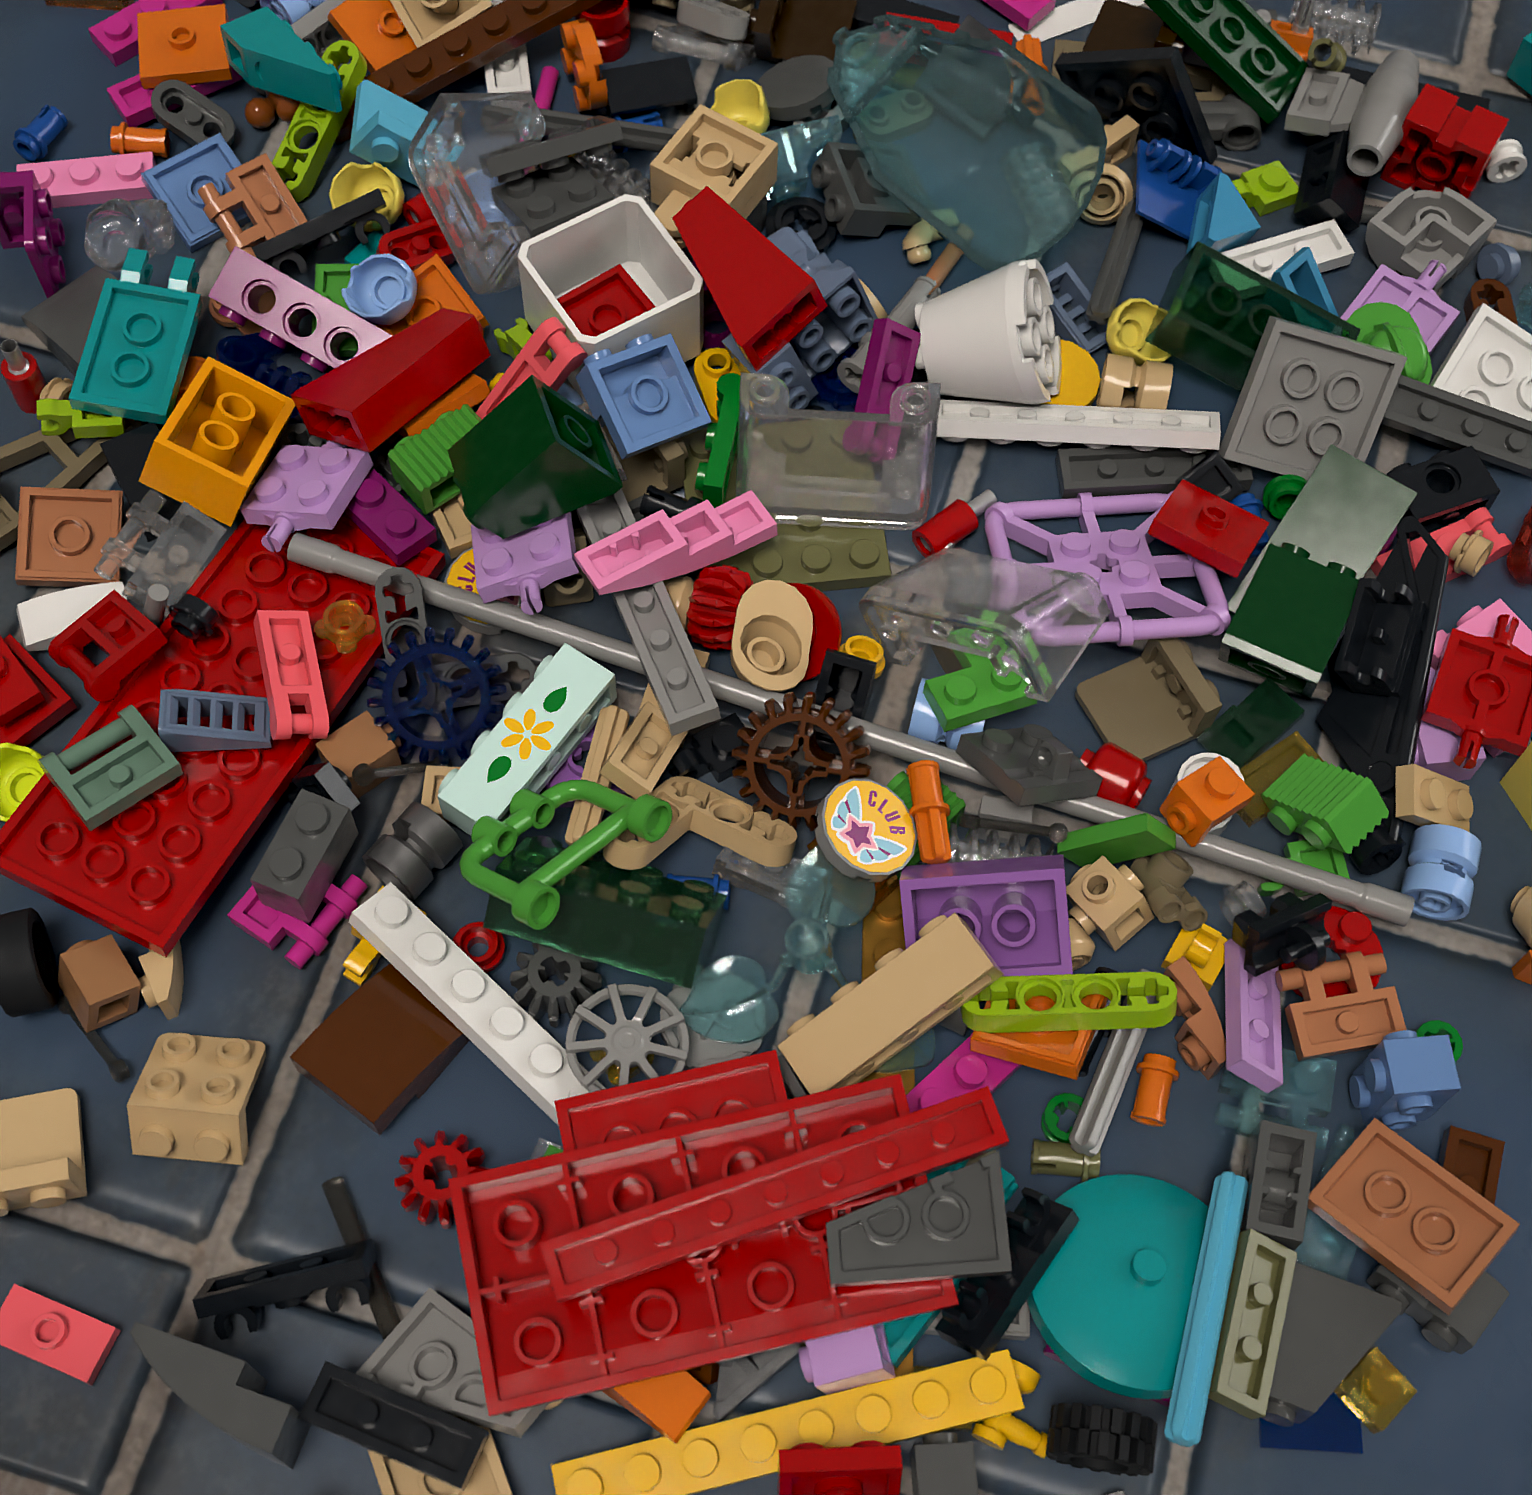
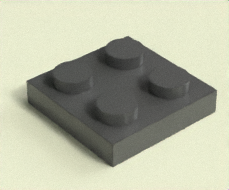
M573 156L568 157L569 163L548 170L541 168L526 174L522 178L491 188L494 205L528 240L613 200L614 196Z

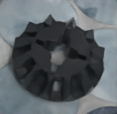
M791 197L778 202L768 212L765 220L766 238L783 227H790L794 230L795 219H797L799 225H802L804 230H808V234L812 238L817 250L826 253L829 244L836 238L837 225L835 222H830L826 219L824 203L810 197Z

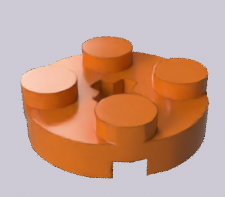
M586 18L560 24L561 36L565 47L560 49L561 59L566 75L574 74L577 85L573 86V96L577 110L583 112L607 107L608 91L606 79L600 80L599 65H602L603 62L589 21H586Z

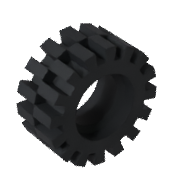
M1067 1403L1054 1404L1051 1407L1045 1456L1050 1460H1056L1060 1464H1071V1467L1079 1469L1088 1468L1099 1473L1105 1471L1114 1475H1121L1123 1473L1129 1476H1138V1474L1148 1476L1153 1474L1158 1423L1150 1417H1141V1414L1135 1412L1126 1413L1123 1412L1124 1409L1114 1407L1107 1409L1103 1408L1102 1405L1092 1404V1406H1086L1082 1403H1073V1405Z

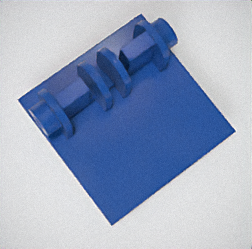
M1166 138L1160 140L1153 139L1149 144L1140 139L1137 146L1135 213L1189 240L1196 200L1214 178L1222 172V169L1207 162L1202 163L1201 157L1192 155L1186 149L1179 148Z

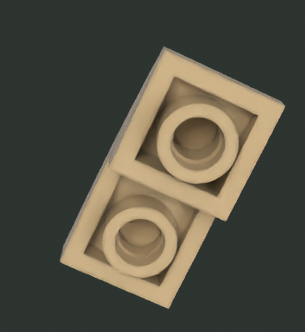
M180 940L167 957L150 949V952L138 957L145 973L144 976L137 978L141 984L140 991L149 1009L159 1005L167 1020H171L179 1015L182 1001L184 973Z

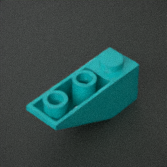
M268 6L220 25L228 63L250 86L338 113L343 110L339 93L343 88V84L337 69L332 64H326L317 55L311 43L308 41L304 42L297 36L290 23L285 19L281 20Z

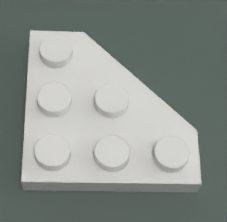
M1483 303L1473 312L1429 385L1532 421V335Z

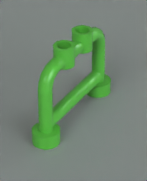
M585 779L560 782L541 794H537L529 789H521L515 793L510 802L511 816L501 822L491 816H483L477 820L471 832L473 843L463 852L459 867L463 878L472 886L512 905V915L517 921L535 930H540L547 927L554 920L559 910L560 896L558 891L552 886L627 829L632 834L649 842L659 840L664 836L671 824L672 808L668 802L650 794H644L635 800L601 784ZM582 800L613 813L520 883L482 866V863L494 854L499 857L508 855L514 849L517 837L532 826L537 829L545 828L551 822L555 809L566 802Z

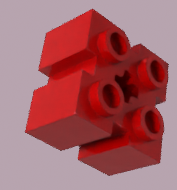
M1426 83L1403 122L1402 141L1387 160L1380 179L1404 190L1409 187L1413 190L1415 187H1419L1423 190L1443 192L1444 188L1447 187L1470 199L1510 119L1478 105L1470 112L1457 106L1458 96Z

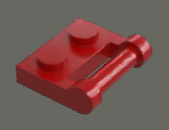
M113 590L58 634L50 642L48 653L58 665L70 668L84 682L86 692L93 699L99 702H106L118 694L120 681L138 666L150 661L156 654V651L168 642V639L154 623L116 590ZM91 641L108 655L99 665H95L83 653V648Z

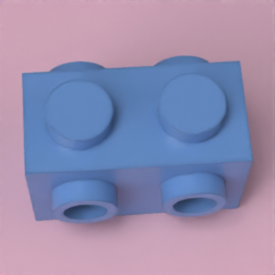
M1412 1030L1397 1031L1385 1035L1377 1047L1368 1053L1366 1059L1355 1069L1349 1081L1350 1098L1353 1106L1360 1108L1363 1125H1369L1376 1118L1392 1131L1408 1129L1417 1124L1416 1121L1429 1119L1461 1089L1449 1035L1417 1037V1032Z

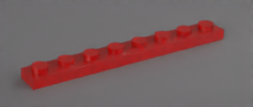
M989 1086L539 1243L556 1300L562 1303L1005 1147L1009 1144V1138Z

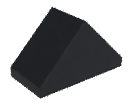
M828 648L815 691L816 704L822 706L824 701L831 697L835 699L833 710L842 713L844 710L849 709L853 717L864 720L872 697L877 663ZM816 731V742L819 748L841 756L833 738Z

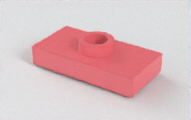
M16 1284L12 1286L0 1308V1346L91 1386L121 1332L114 1326Z

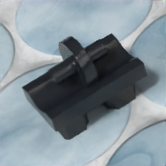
M1287 892L1276 897L1270 905V914L1266 918H1262L1251 909L1236 915L1233 921L1232 940L1246 950L1244 969L1256 977L1284 963L1294 962L1305 971H1312L1323 965L1326 959V946L1331 943L1330 935L1324 927V918L1326 912L1332 907V900L1319 893L1303 901L1293 893Z

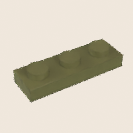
M1250 1228L1239 1233L1208 1398L1253 1420L1265 1417L1298 1253Z

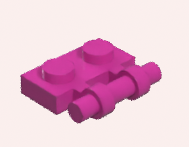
M353 874L349 876L340 888L331 883L322 900L326 906L310 925L300 919L263 905L253 885L227 916L231 923L272 951L286 934L293 938L296 942L284 958L291 965L301 970L312 955L319 956L327 947L329 942L326 938L343 918L349 919L352 911L359 907L356 901L368 886Z

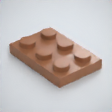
M1376 1118L1370 1122L1309 1193L1308 1208L1448 1316L1507 1245L1520 1226V1223Z

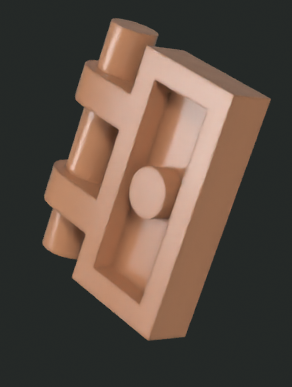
M266 153L226 172L225 180L232 191L221 196L213 183H208L197 191L206 205L203 211L211 223H217L226 237L227 242L225 246L230 254L234 247L237 246L256 257L252 247L308 221ZM243 207L254 225L245 231H242L232 215L233 211Z
M1360 951L1345 953L1341 955V960L1324 962L1323 965L1312 971H1305L1294 964V968L1275 972L1276 984L1280 992L1299 989L1304 998V1002L1289 1004L1284 1008L1298 1061L1376 1048L1385 1035L1407 1030L1395 986L1373 989L1370 976L1386 974L1387 972L1386 960L1382 953L1365 956ZM1345 981L1349 985L1350 994L1326 997L1323 984Z

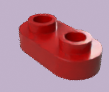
M428 219L384 234L379 241L376 254L390 253L404 260L412 271L436 254L448 266L458 257L462 245V236L453 224L442 219Z

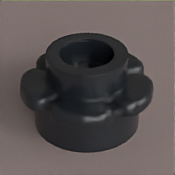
M184 594L178 603L169 606V612L173 617L171 625L183 636L197 640L200 635L211 637L214 634V630L211 628L219 616L209 604L200 598Z

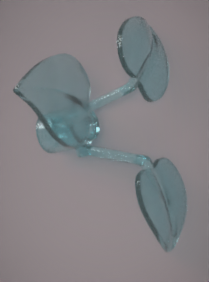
M819 845L815 846L795 868L786 886V905L790 915L796 921L786 931L785 945L788 953L779 957L780 964L772 980L767 983L766 974L762 966L750 958L735 955L717 960L698 977L688 998L679 1009L685 1018L686 1025L696 1033L713 1041L728 1044L752 1042L767 1034L778 1021L779 1009L770 993L779 989L789 967L794 966L804 974H817L826 970L839 988L848 984V981L837 967V963L833 960V947L826 928L827 923L837 928H848L856 925L866 917L875 901L874 882H868L870 879H864L859 876L853 879L842 874L826 859ZM931 1028L876 1069L874 1073H896L928 1066L935 1056L936 1041L934 1028Z

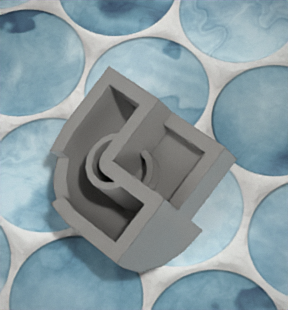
M1409 187L1397 194L1369 221L1365 240L1369 254L1378 268L1383 264L1396 273H1402L1406 277L1418 279L1433 259L1439 261L1436 269L1441 263L1444 264L1447 272L1433 288L1436 292L1450 277L1455 279L1466 268L1489 237L1497 219L1462 194L1447 187L1444 188L1443 192L1431 190L1413 191Z

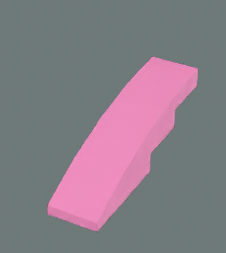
M750 490L716 508L707 499L671 518L661 509L574 553V558L598 594L603 595L643 587L681 576L732 557L777 536V523L754 492Z

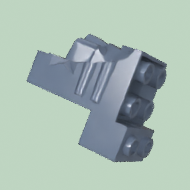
M790 227L779 229L768 236L767 239L815 280L828 306L757 372L749 365L732 334L722 341L750 388L780 421L787 420L808 405L810 400L818 394L811 379L819 372L828 369L835 359L855 342L861 341V338L873 328L874 320L878 319L856 272L838 259L831 263L825 252L820 253L817 250L812 238L805 230L795 232Z

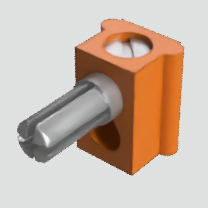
M1301 0L1293 24L1273 19L1270 22V26L1305 61H1307L1308 51L1313 41L1314 28H1311L1309 24L1317 0L1309 1L1303 21L1308 0Z

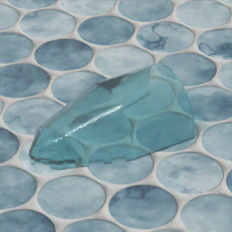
M891 14L875 17L873 25L852 31L842 27L835 33L832 39L836 45L833 67L828 68L827 83L845 120L856 137L860 150L864 153L871 167L870 170L875 180L883 190L968 259L985 270H996L1014 261L1037 259L1069 232L1089 205L1104 168L1107 138L1101 115L1094 104L1001 39L991 38L990 41L972 38L966 31L956 29L955 33L937 30L934 24Z

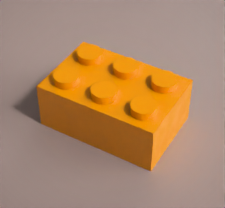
M208 356L154 439L138 482L231 527L240 512L241 506L251 493L278 446L279 439L286 429L296 406L293 399Z

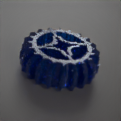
M427 626L424 634L426 643L419 644L414 632L409 631L405 634V641L410 648L409 650L404 652L397 643L391 642L387 649L396 661L393 664L384 658H378L375 661L374 665L387 675L385 679L380 677H370L368 679L367 685L369 687L383 690L382 696L368 698L367 706L370 708L384 707L385 713L377 715L373 719L374 725L381 727L390 722L393 730L387 733V741L391 740L394 742L399 735L406 740L399 752L401 756L407 757L414 744L422 747L419 755L420 763L427 764L430 757V749L439 750L440 764L447 765L449 763L448 748L455 747L461 760H465L469 757V751L464 742L470 739L474 744L481 735L478 732L481 727L492 731L497 725L495 721L487 718L489 712L503 714L505 705L500 702L491 701V696L502 695L507 692L505 684H490L489 678L495 677L502 672L499 664L491 665L486 669L481 665L491 653L488 647L480 649L473 656L468 652L475 640V637L471 634L464 638L460 647L452 644L455 637L454 628L448 627L444 634V642H437L434 627ZM427 654L452 656L463 662L472 672L453 678L443 677L436 671L433 663L431 664ZM413 661L417 670L420 689L414 696L396 705L394 689L397 677L403 667ZM426 672L429 674L432 683H440V688L443 684L448 689L462 685L453 689L452 693L445 699V712L449 719L446 718L442 708H434L435 702L432 706H429L426 702L413 706L421 702L429 692V679ZM479 686L481 694L479 709L472 721L461 729L454 710V702L458 697L467 693L468 690ZM423 713L430 714L437 719L441 728L444 729L446 736H431L418 732L404 721V718Z

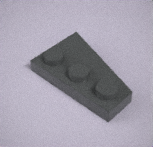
M598 115L586 119L587 129H584L583 125L566 126L551 131L548 134L549 140L540 142V138L528 139L479 155L483 174L490 178L497 176L498 182L504 183L524 177V168L540 163L543 170L566 165L569 163L567 155L584 150L586 157L607 153L613 150L611 142L624 139L620 122L616 119Z
M999 1151L984 1156L979 1161L956 1171H949L934 1177L929 1182L904 1193L889 1196L826 1223L831 1287L1010 1275L1012 1266Z

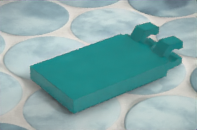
M129 247L121 270L120 280L105 278L69 395L72 409L165 424L175 406L203 307L201 294H196L200 277L199 273L194 272L196 268L195 259L176 256L169 276L168 288L149 285L153 267L152 264H147L149 260L148 251Z

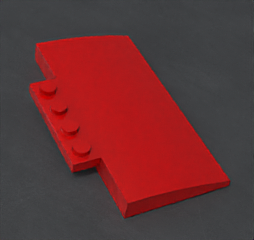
M776 1050L556 1100L554 1103L564 1152L448 1179L488 1415L490 1417L959 1305L953 1279L831 1287L826 1223L889 1196H896L928 1182L926 1174L562 1303L556 1300L539 1243L910 1113L901 1074L787 1099Z

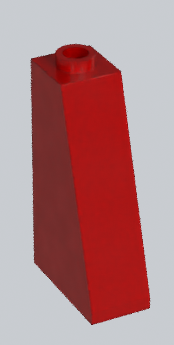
M708 186L701 190L694 198L687 201L683 208L672 217L735 342L749 365L756 372L828 306L815 280Z
M442 308L297 389L291 394V397L310 435L370 453L490 357L491 354L484 340V330L475 318V315Z

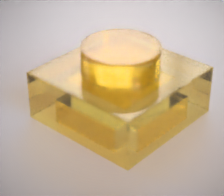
M1374 1347L1368 1350L1334 1390V1393L1375 1434L1385 1430L1417 1393V1390L1381 1351Z

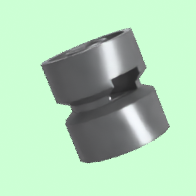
M414 801L392 824L394 834H383L362 856L364 863L382 883L387 885L391 882L411 902L434 879L431 871L433 867L438 869L444 868L463 847L461 839L447 822L428 807Z

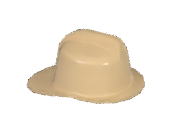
M764 580L755 583L741 596L736 610L730 652L732 668L739 679L766 691L782 692L794 688L805 677L808 667L813 617L806 598L795 587L780 580Z

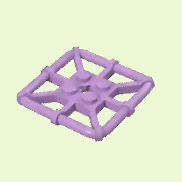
M1173 491L1169 494L1147 493L1092 497L1091 492L1078 493L1077 498L1009 503L999 501L987 508L984 513L985 533L994 563L991 567V575L994 584L1000 587L1009 625L1016 634V641L1028 648L1034 645L1058 646L1116 642L1121 647L1132 646L1134 640L1196 637L1209 634L1217 636L1222 634L1229 627L1231 617L1229 605L1215 568L1188 554L1151 555L1148 545L1155 538L1147 532L1154 518ZM1154 512L1135 530L1120 529L1111 532H1100L1096 516ZM1077 517L1082 533L1072 532L1054 535L1025 520ZM1007 537L1047 556L1048 563L1019 564L1012 558ZM1102 569H1106L1111 572H1102ZM1196 576L1207 606L1162 586L1160 579ZM1055 585L1058 597L1036 616H1028L1021 587ZM1153 607L1174 618L1132 620V617L1127 615L1126 609ZM1106 610L1110 621L1058 625L1072 612Z

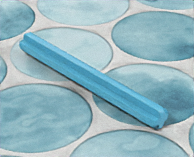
M1224 1171L1214 1180L1164 1430L1168 1441L1182 1447H1191L1198 1444L1201 1439L1248 1191L1247 1179L1230 1171Z

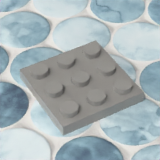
M1270 316L1218 453L1227 460L1282 475H1297L1308 481L1331 444L1365 463L1407 357L1394 351Z

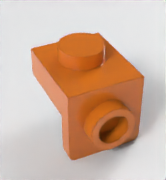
M1218 756L1177 782L1159 810L1166 818L1172 830L1180 834L1191 847H1195L1203 841L1211 828L1247 806L1255 793L1224 759Z

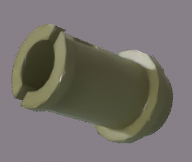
M1328 38L1317 39L1312 43L1308 51L1309 60L1312 61V67L1315 69L1342 72L1346 66L1347 53L1343 46ZM1331 53V56L1326 61H1322L1326 54Z
M1033 1138L1030 1173L1031 1175L1046 1174L1080 1177V1183L1087 1181L1088 1178L1099 1177L1101 1151L1095 1156L1090 1157L1073 1151L1070 1146L1071 1143L1041 1141Z

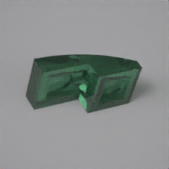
M1268 677L1237 707L1233 704L1211 727L1207 728L1197 738V741L1209 753H1217L1229 758L1238 766L1239 770H1242L1304 717L1305 710Z

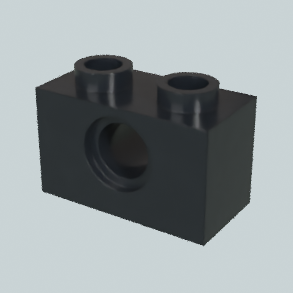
M1473 446L1454 452L1451 449H1446L1438 452L1427 461L1412 466L1410 463H1404L1386 474L1418 493L1404 517L1411 515L1416 517L1428 533L1464 519L1478 508L1486 507L1489 511L1500 493V489ZM1421 536L1410 537L1409 540L1413 541Z

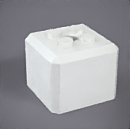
M624 194L521 244L517 257L525 320L534 332L545 320L557 317L567 329L565 333L567 338L571 342H578L587 352V357L603 349H610L612 354L626 350L625 345L628 342L649 333L652 334L654 339L671 333L684 362L700 355L704 343V279L642 197ZM621 264L655 305V308L596 337L581 334L557 299L616 265ZM550 348L552 358L554 359L557 355ZM583 363L580 367L571 372L567 379L571 383L573 388L581 396L583 401L586 402V399L575 378V376L585 366Z

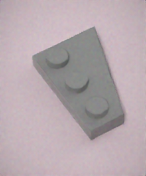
M431 1288L425 1292L355 1373L464 1421L519 1438L524 1435L548 1405H539L490 1417L488 1415L472 1319Z

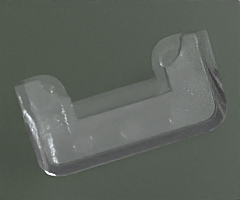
M440 93L409 146L408 159L411 172L469 286L477 294L500 293L521 285L517 256L521 244L533 237L530 236L525 226H515L494 205L491 188L504 183H499L497 176L490 178L483 174L478 156L528 139L540 138L541 142L545 134V120L531 93ZM537 164L524 168L525 175L541 169V166Z
M741 373L735 498L752 490L777 524L903 531L921 526L927 518L930 504L941 384L905 383L892 393L889 414L789 409L790 395L784 381L769 374Z
M944 548L873 585L860 600L858 606L875 640L882 646L884 656L889 663L907 667L926 643L990 659L997 675L1007 677L1010 671H1013L1028 683L1024 690L1028 698L1047 703L1051 700L1110 614L1106 600L1100 591V585L1093 577L1086 573H1073L969 552L963 548Z

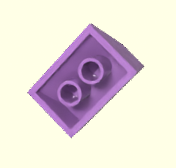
M1063 854L905 866L902 869L899 883L906 949L920 939L918 933L928 922L940 915H945L948 918L953 913H956L968 924L1003 972V976L1073 974Z

